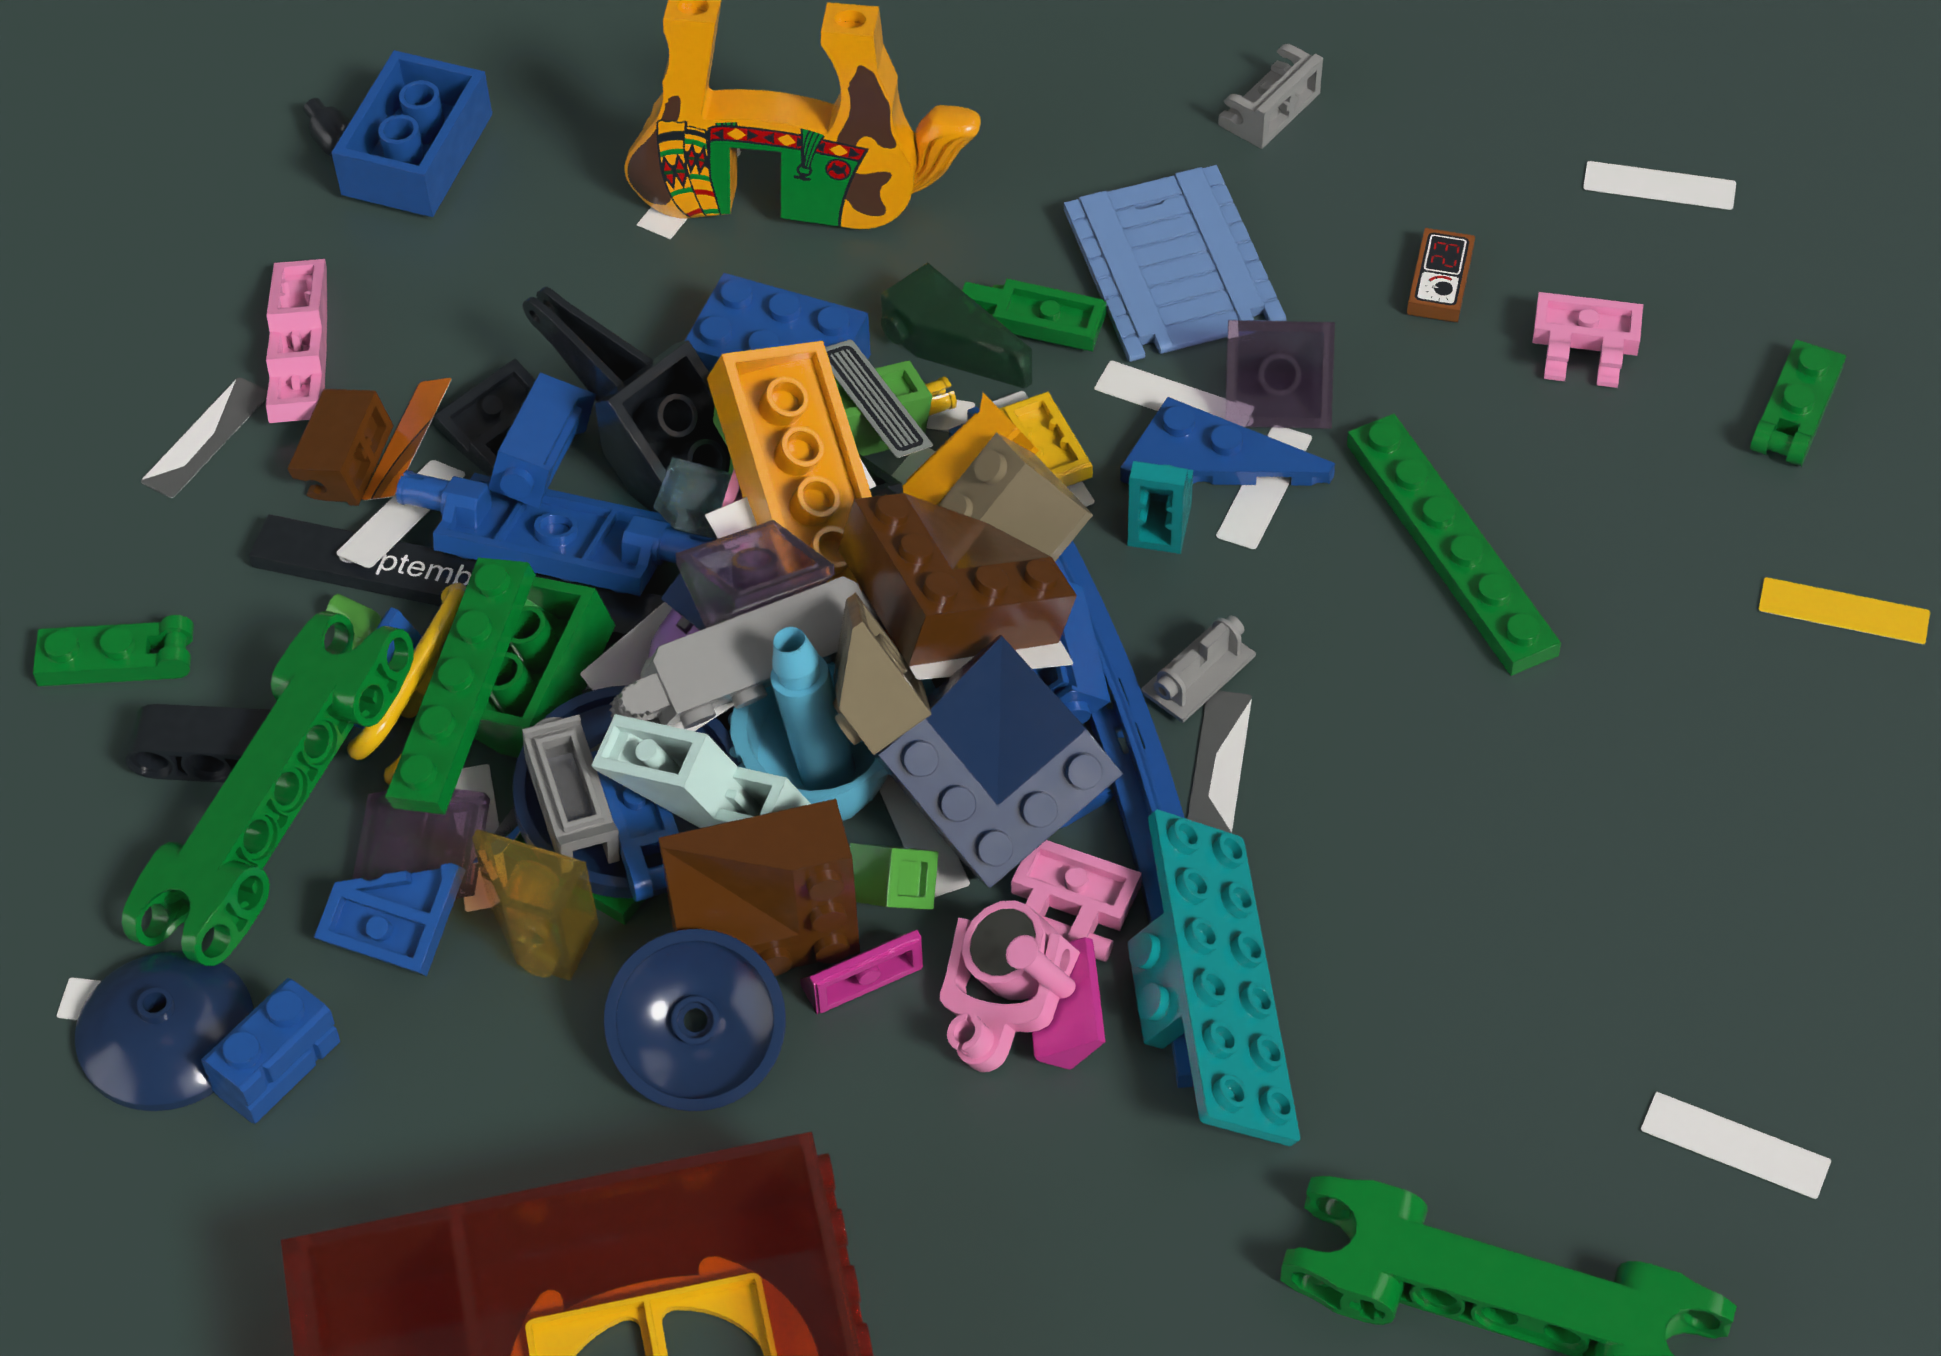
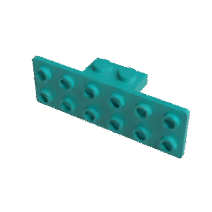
M1157 809L1148 816V823L1164 913L1127 941L1144 1044L1163 1049L1185 1033L1200 1121L1222 1129L1292 1146L1301 1137L1244 840L1238 835Z

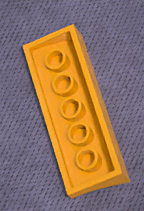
M817 341L721 354L708 375L707 381L742 497L748 498L761 535L755 539L774 602L842 576L857 582L838 548L854 499L872 497L824 342ZM884 630L886 634L889 636V638L892 640L887 630Z

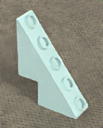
M617 714L614 715L591 765L596 771L699 828L811 804L787 777L738 767L707 734Z

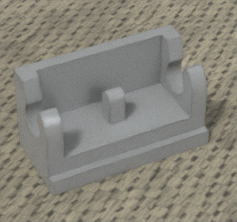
M1283 44L1277 50V53L1283 58L1291 60L1294 65L1291 67L1288 63L1277 60L1271 65V71L1243 97L1237 94H1230L1224 100V103L1230 109L1228 111L1224 110L1219 115L1218 125L1263 149L1320 94L1323 57L1317 54L1312 56L1293 45Z

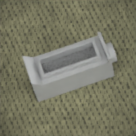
M580 715L564 719L550 717L539 721L533 727L522 729L525 760L562 875L566 876L574 873L573 851L601 843L608 864L620 861L619 831L613 821L598 773L591 766L593 758L581 725Z

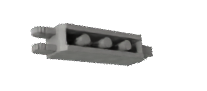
M842 576L659 646L655 653L645 661L640 673L641 679L636 680L634 684L630 683L627 687L625 686L622 692L616 695L610 703L612 707L609 711L612 712L611 717L617 714L645 721L658 717L661 724L668 726L681 721L684 729H688L715 717L714 708L733 701L735 708L739 709L753 704L766 697L768 694L765 688L772 686L770 675L773 668V640L777 632L783 628L796 627L801 629L826 663L834 662L835 664L845 602L855 592L883 630H886L863 590L861 591L859 584Z

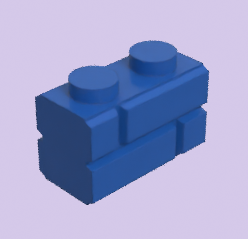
M287 978L201 1059L204 1070L209 1076L208 1080L213 1092L248 1121L256 1124L316 1066L315 1062L318 1059H323L341 1042L337 1029L334 1026L335 1022L331 1010L293 979Z

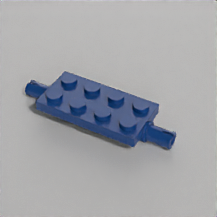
M406 470L404 476L400 477L397 485L396 498L399 504H408L441 512L442 520L433 532L435 551L457 555L464 559L477 560L479 557L529 562L534 573L560 578L567 582H579L606 588L617 593L641 596L658 565H662L664 561L686 566L701 545L716 554L717 541L715 537L678 531L677 517L551 489H548L546 494L543 495L541 506L538 509L489 490L491 476L474 473L470 479L453 476L449 481Z

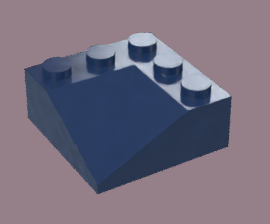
M1002 635L997 636L927 696L932 715L874 755L975 878L988 888L995 885L1123 774L1089 731Z

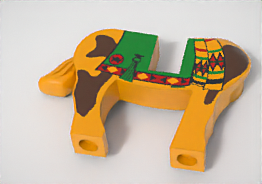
M668 0L663 17V32L668 43L669 58L662 80L663 92L653 104L650 117L628 151L624 171L629 185L649 206L665 215L681 219L731 214L737 188V148L781 152V218L854 229H871L883 226L896 219L908 205L913 193L925 189L945 174L961 149L978 134L981 117L976 111L969 108L936 105L920 121L914 133L905 117L899 99L898 75L883 44L878 6L831 2L826 4L821 28V46L833 63L840 82L841 92L834 104L810 97L775 91L747 89L712 90L709 88V79L722 0Z

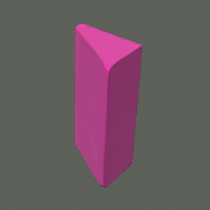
M918 930L902 934L800 979L801 987L816 1014L824 1013L921 970L923 967L921 935Z
M1087 937L1069 942L1080 952L1070 974V978L1073 979L1076 985L1074 992L1067 998L1059 999L1053 1019L1047 1027L1032 1032L1036 1060L1069 1070L1073 1069L1106 1042L1093 939Z

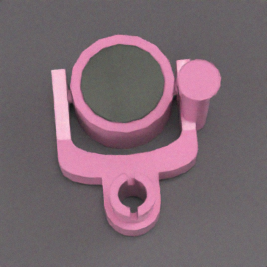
M999 901L984 908L972 921L958 918L947 972L940 991V1001L957 1016L948 1027V1042L957 1050L958 1056L962 1061L979 1072H991L1004 1063L1009 1054L1015 1032H1034L1047 1027L1053 1019L1059 999L1069 997L1076 987L1075 982L1070 978V974L1080 952L1059 935L1034 909L1019 901ZM971 975H973L995 995L1007 1000H1025L1032 996L1034 997L1031 1000L1015 1004L990 1003L967 995L966 986Z

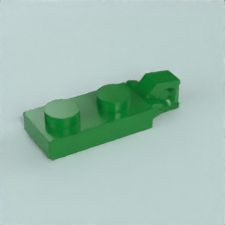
M1008 278L1004 285H993V287L965 281L959 297V317L980 323L989 329L993 328V330L1093 352L1106 315L1107 302L1099 298Z

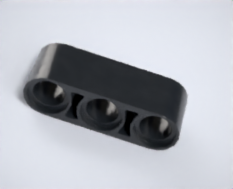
M148 704L141 707L137 712L125 758L126 765L134 773L146 778L224 783L271 710Z

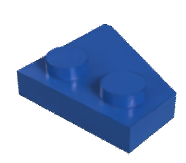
M448 863L442 864L439 869L415 873L400 871L383 874L378 879L364 880L363 878L335 882L314 938L427 976L466 870L459 865Z

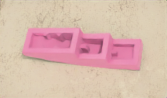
M325 259L274 263L266 314L270 331L266 356L269 373L266 410L269 423L310 420L321 393L325 389L327 352V267Z

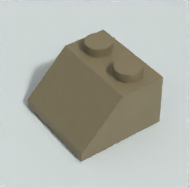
M995 433L939 503V506L986 522L1051 556L1054 561L1059 558L1093 516L1033 452L998 433Z
M855 592L845 602L833 674L836 691L833 705L839 713L835 716V719L851 743L856 745L863 741L872 754L875 755L932 715L923 682L914 677L898 648Z

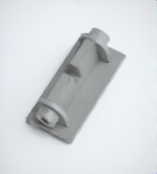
M1232 615L1226 619H1216L1207 630L1141 688L1142 694L1184 723L1256 656L1255 651L1241 642V635L1245 631L1241 621Z

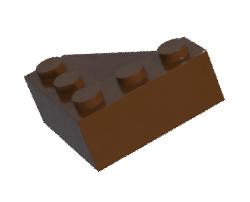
M906 493L854 499L838 548L908 666L973 657L999 635H1002L1015 650L1059 643L1077 597L1051 556L986 522Z
M836 799L658 838L674 932L687 929H705L732 936L757 952L770 967L774 976L784 974L792 968L818 962L823 964L836 963L849 955L860 953L853 859Z

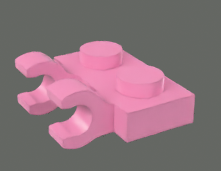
M1539 292L1532 343L1548 345L1544 379L1565 381L1570 348L1600 351L1596 385L1618 388L1623 354L1638 355L1643 304Z

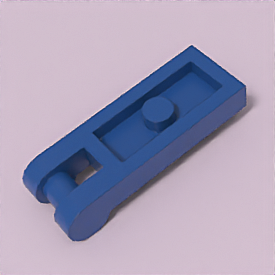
M598 750L591 752L593 761ZM597 771L613 821L619 831V852L627 873L632 897L636 902L652 898L654 896L653 891L667 888L663 864L647 868L644 857L661 853L659 837L679 833L673 814Z

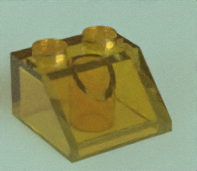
M476 829L472 841L487 898L516 963L538 977L547 978L553 975L571 981L599 925L586 862Z

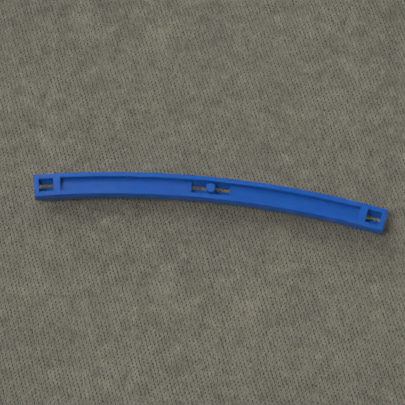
M977 406L967 410V420L979 412ZM964 424L949 429V438ZM1072 540L1055 563L1067 581L1081 585L1084 589L1109 696L1113 704L1112 709H1107L1105 705L1092 713L1089 723L1098 744L1123 773L1111 785L1128 838L1136 871L1142 873L1141 891L1150 924L1162 915L1164 910L1148 816L1158 809L1183 818L1185 817L1169 765L1128 656L1105 604ZM1138 730H1139V732H1140L1141 738H1142V740H1143V743H1144V746H1145L1146 749H1144V747H1143V744H1142V742H1141V739H1140ZM1118 738H1125L1129 753H1123ZM1183 1033L1171 1042L1178 1088L1194 1087L1185 1033Z

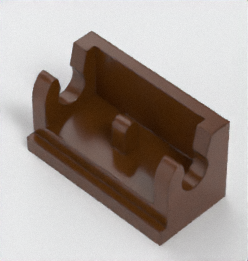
M323 389L287 468L293 479L303 481L315 480L324 485H310L307 491L308 497L323 501L348 502L350 506H359L394 426L375 390Z

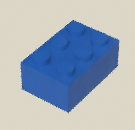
M394 50L331 152L341 195L434 217L492 116L485 71Z
M726 273L722 274L685 340H689L709 373L721 354L823 341L824 346L828 347L851 339L867 359L871 355L869 317L867 312Z

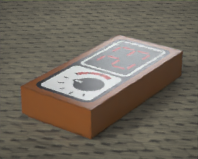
M1431 228L1424 229L1408 301V315L1458 323L1474 250V235Z

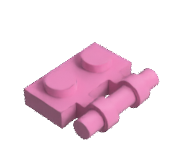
M1046 840L1020 862L1011 881V892L1028 899L1026 905L1034 909L1068 942L1083 937L1093 939L1095 959L1107 962L1113 948V940L1093 933L1098 924L1118 931L1121 930L1141 887L1142 873ZM1052 907L1077 917L1071 926L1045 917L1048 908Z

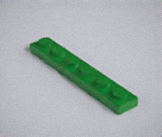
M1395 413L1348 431L1347 447L1510 676L1558 657L1561 648V642Z

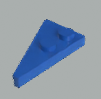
M1167 397L1120 467V481L1129 484L1133 461L1158 465H1172L1193 470V484L1204 481L1212 485H1256L1257 477H1291V485L1312 486L1316 483L1330 484L1334 478L1335 463Z

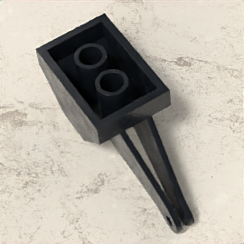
M543 287L537 292V298L529 297L523 302L524 313L531 324L552 344L588 391L596 394L595 399L597 402L595 403L602 451L634 499L649 511L677 517L678 531L700 534L710 526L705 514L722 507L729 485L728 475L731 460L728 447L713 423L715 404L707 381L710 373L689 340L675 343L655 359H651L567 302L549 287Z

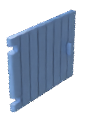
M1217 165L1206 168L1199 167L1175 173L1173 176L1108 192L1102 191L1064 202V212L1072 227L1094 283L1097 286L1100 297L1107 302L1106 311L1128 362L1145 358V351L1142 345L1153 342L1158 353L1163 354L1253 331L1256 329L1253 318L1255 316L1264 314L1269 326L1286 322V315L1277 299L1270 280H1268L1265 269L1259 260V256Z

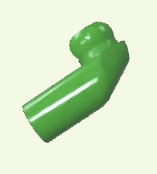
M341 594L333 596L326 611L343 614L350 619L354 628L352 650L360 645L369 634L375 631L382 620L376 611Z

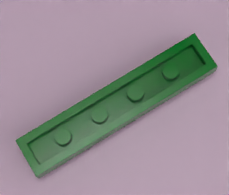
M478 557L385 797L394 809L446 814L536 576L529 562Z

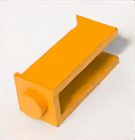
M983 392L979 412L975 413L906 480L907 482L903 485V493L939 505L995 433L1006 437L1034 454L1039 450Z

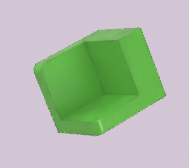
M850 843L857 903L883 907L934 909L939 851Z

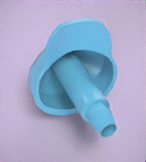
M796 627L783 628L777 632L773 640V668L770 675L772 686L765 688L768 695L753 704L736 709L734 706L733 712L728 715L727 721L731 726L728 732L734 745L730 748L729 753L732 757L737 758L738 762H742L738 767L787 777L811 804L836 799L842 821L852 818L869 801L873 800L889 773L869 751L863 741L856 745L852 744L835 719V716L839 713L833 705L836 698L833 681L834 662L827 664L801 629ZM932 679L921 680L927 696L936 689Z

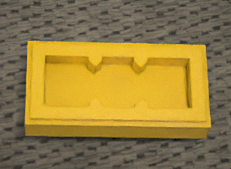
M1049 392L1000 408L1039 450L1035 455L1066 487L1093 477L1092 463Z

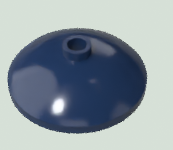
M687 929L667 933L651 940L634 952L615 976L608 992L604 1011V1030L607 1046L617 1069L625 1080L651 1101L665 1107L683 1111H705L720 1108L741 1099L756 1088L775 1064L781 1051L786 1028V1012L782 991L767 963L757 952L740 940L724 933L705 929ZM692 1009H701L707 1015V1025L700 1032H691L685 1026V1015Z
M182 950L148 954L117 968L106 976L91 992L80 1011L76 1024V1054L82 1070L92 1086L103 1096L119 1105L144 1111H164L185 1107L214 1093L201 1059L255 1008L250 993L242 979L223 962L215 966H204L187 959ZM166 1005V1006H165L161 1011H159V1012H156V1013H150V1012H149L150 1010H152L153 1008H155V1007H157V1006Z

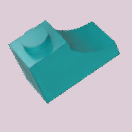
M1133 461L1129 477L1127 546L1181 554L1192 505L1193 470L1172 465Z

